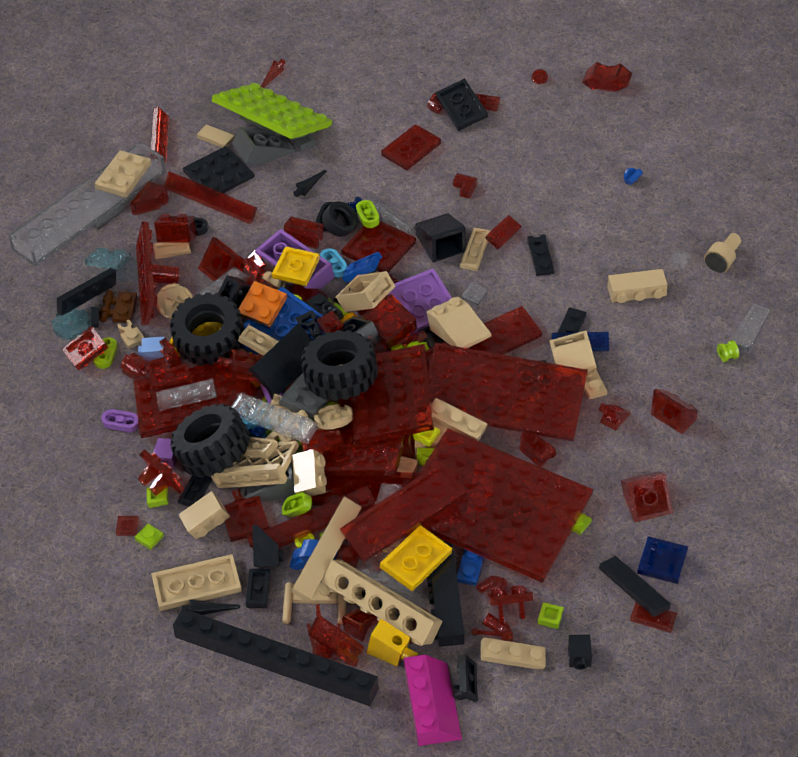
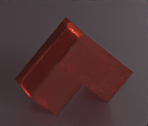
M457 173L453 179V187L460 188V197L470 199L477 186V178Z

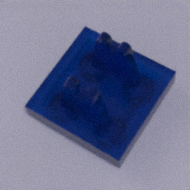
M648 536L637 574L678 584L687 556L688 546Z

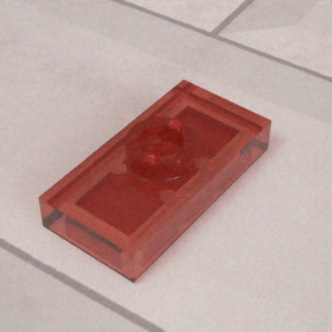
M475 94L485 110L497 112L500 97Z

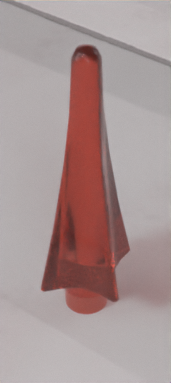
M285 60L273 61L260 87L264 88L284 71Z

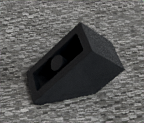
M253 525L254 567L280 566V562H284L283 549H280V545L259 525Z

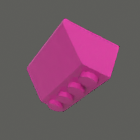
M428 655L405 657V675L418 746L462 740L448 664Z

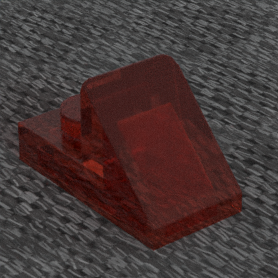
M601 403L599 411L604 413L600 423L615 431L631 414V412L616 404Z
M360 608L342 617L345 632L361 642L364 641L368 628L376 625L379 621L377 616L367 614L361 611Z

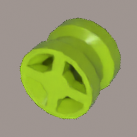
M734 340L728 341L727 344L720 343L717 345L718 355L723 362H727L730 358H739V349Z

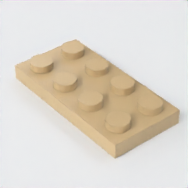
M233 554L151 573L159 611L189 605L190 599L206 601L242 592Z

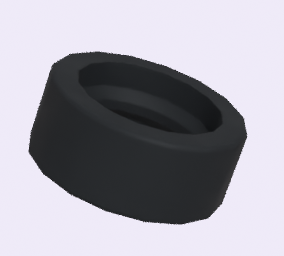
M337 201L330 204L324 211L322 222L331 234L344 237L356 227L358 218L350 205ZM333 212L342 215L347 222V226L339 224L334 219Z

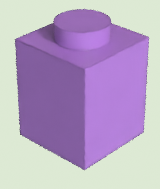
M158 438L152 455L154 467L174 470L177 458L171 450V439Z

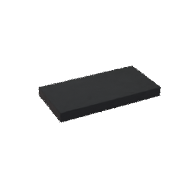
M297 324L259 359L249 371L272 396L274 394L279 395L303 372L301 364L302 352L308 343L314 340Z

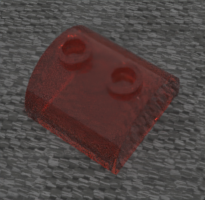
M212 237L198 269L221 287L227 275L238 278L241 276L245 267V261L221 240Z

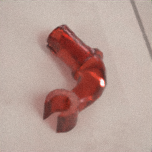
M488 613L482 625L497 633V636H500L503 641L513 642L514 636L508 622L504 623L491 613Z

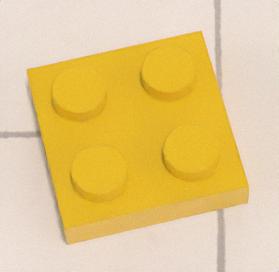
M285 246L272 272V278L307 286L320 260V255Z

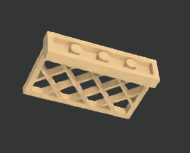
M278 442L279 446L268 459L260 458L254 463L253 461L259 457L241 455L240 460L246 459L238 464L235 461L233 467L226 468L221 473H215L211 478L217 488L285 484L288 479L285 472L292 461V455L296 453L299 447L298 442Z

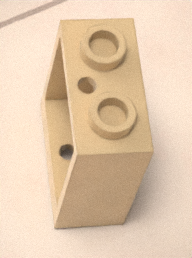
M387 271L357 275L336 298L344 312L373 309L396 286Z

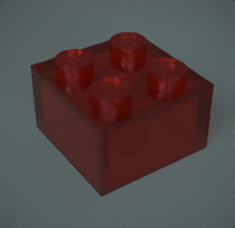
M392 294L363 316V319L373 321L381 338L380 343L388 351L417 329L416 318Z

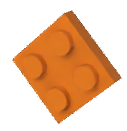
M254 281L239 307L241 316L271 327L288 296L284 292Z

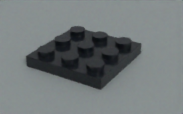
M226 146L183 167V172L211 200L255 177L254 173Z

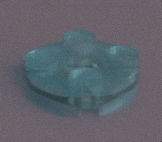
M75 308L63 316L57 313V317L52 320L54 333L63 340L79 338L89 331V316L83 309L80 311Z

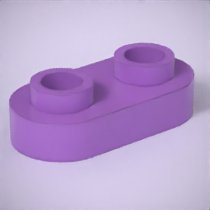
M110 409L101 416L103 426L107 429L134 432L140 427L138 415L132 412Z

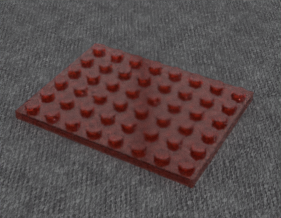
M447 428L393 513V518L416 528L421 525L436 537L544 583L593 495L594 489Z

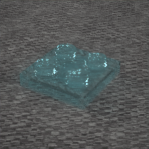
M97 248L85 258V265L121 269L130 261L131 253H126L125 250L121 249L108 251L107 248Z

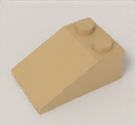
M458 296L426 311L430 330L459 352L491 337L490 331L470 305Z

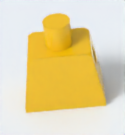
M380 619L370 636L367 654L396 667L405 657L418 656L417 652L408 648L410 642L408 635Z

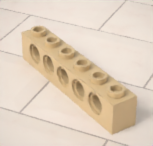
M332 560L322 579V583L328 586L327 589L330 592L340 593L344 596L343 599L345 601L361 606V611L367 614H374L378 617V621L383 619L411 637V641L419 646L432 644L443 622L343 560ZM346 579L349 581L348 587L345 585ZM363 588L365 589V592H366V595H365L364 598H363V596H362V590H363ZM380 599L382 600V603H383V605H382L381 608L379 607V600H380ZM397 609L399 610V613H400V616H399L398 619H397V617H396V615H395V612H396ZM414 619L417 622L416 629L412 625Z

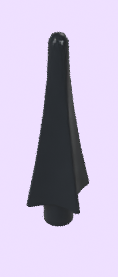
M323 170L304 181L296 183L297 189L293 192L294 196H305L327 171Z
M190 599V605H184L182 608L200 615L239 609L240 605Z

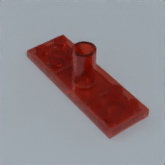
M141 221L136 242L141 325L149 324L150 318L154 316L153 306L157 305V295L154 294L156 283L178 284L179 267L152 264L153 242H150L152 230L149 229V222Z

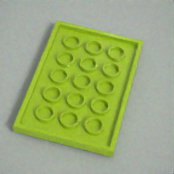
M258 83L221 91L212 96V102L290 139H295L332 125V120L327 118L326 115L318 114L313 109L303 107L296 101H290L283 95H277L273 93V90L264 89Z

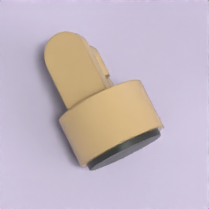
M731 233L724 242L713 243L704 256L706 265L718 273L728 271L736 259L735 250L741 243L740 236L736 233Z

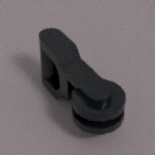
M313 310L295 318L303 329L310 332L313 340L322 335L316 324L318 321ZM312 318V320H311L310 322H308V323H303V322H305V321H307V320H309V319Z

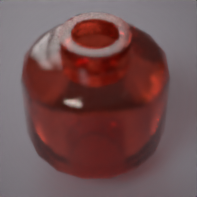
M136 353L126 354L120 365L122 373L134 380H139L141 377L145 378L150 370L148 360Z

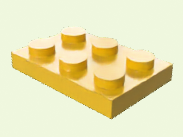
M420 525L380 562V568L413 591L452 553L453 548Z

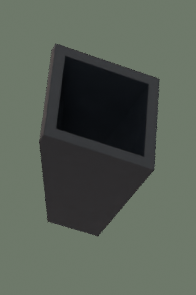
M449 213L415 223L416 236L433 263L465 252L466 228Z

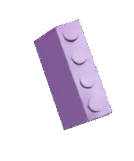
M282 229L255 250L256 254L276 266L285 246L315 253ZM320 256V260L307 286L304 287L322 289L334 278L332 264Z

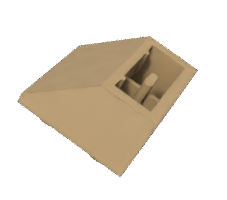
M587 331L549 340L559 378L571 377L574 374L589 372L597 368Z

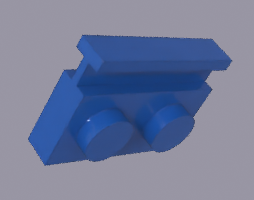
M379 251L349 264L342 276L344 282L352 281L357 275L375 271L380 262L379 260L382 259Z

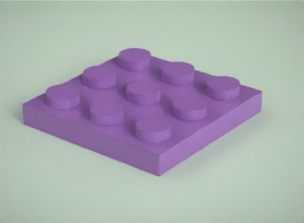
M434 268L394 283L396 287L387 295L410 334L429 326L426 311L452 298Z

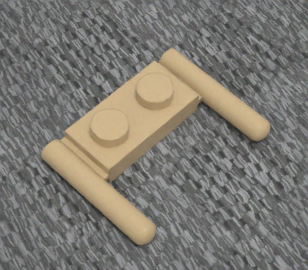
M288 582L285 584L282 618L284 624L291 622L292 603H338L337 623L340 625L345 624L347 601L343 599V595L330 592L327 589V585L320 583L311 600L307 602L291 592L294 586L293 583Z

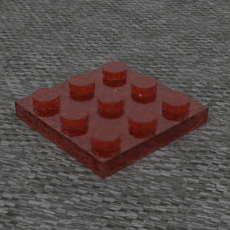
M380 221L379 225L374 228L363 226L341 249V254L354 261H358L379 251L382 259L379 260L380 262L377 265L379 269L377 271H387L389 273L415 245L416 237Z

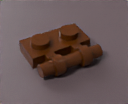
M107 290L102 300L103 307L100 308L99 312L100 321L106 322L108 317H112V321L117 323H127V320L132 321L137 292H119L118 297H113L114 292ZM111 304L115 305V309H110Z

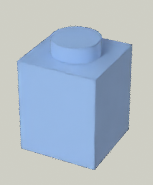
M165 337L142 338V346H138L139 357L143 358V363L166 362Z

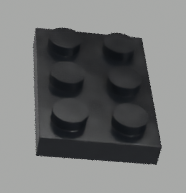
M465 78L435 92L436 98L457 131L488 117L487 111Z

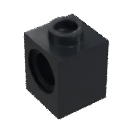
M590 634L568 635L569 667H574L577 670L591 667Z

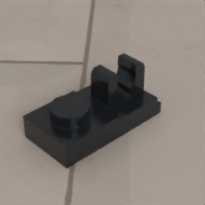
M321 293L306 301L307 305L334 324L344 318L342 312Z
M466 654L459 655L457 665L459 681L454 682L453 687L460 690L454 693L453 697L456 700L468 698L476 702L478 701L476 662Z

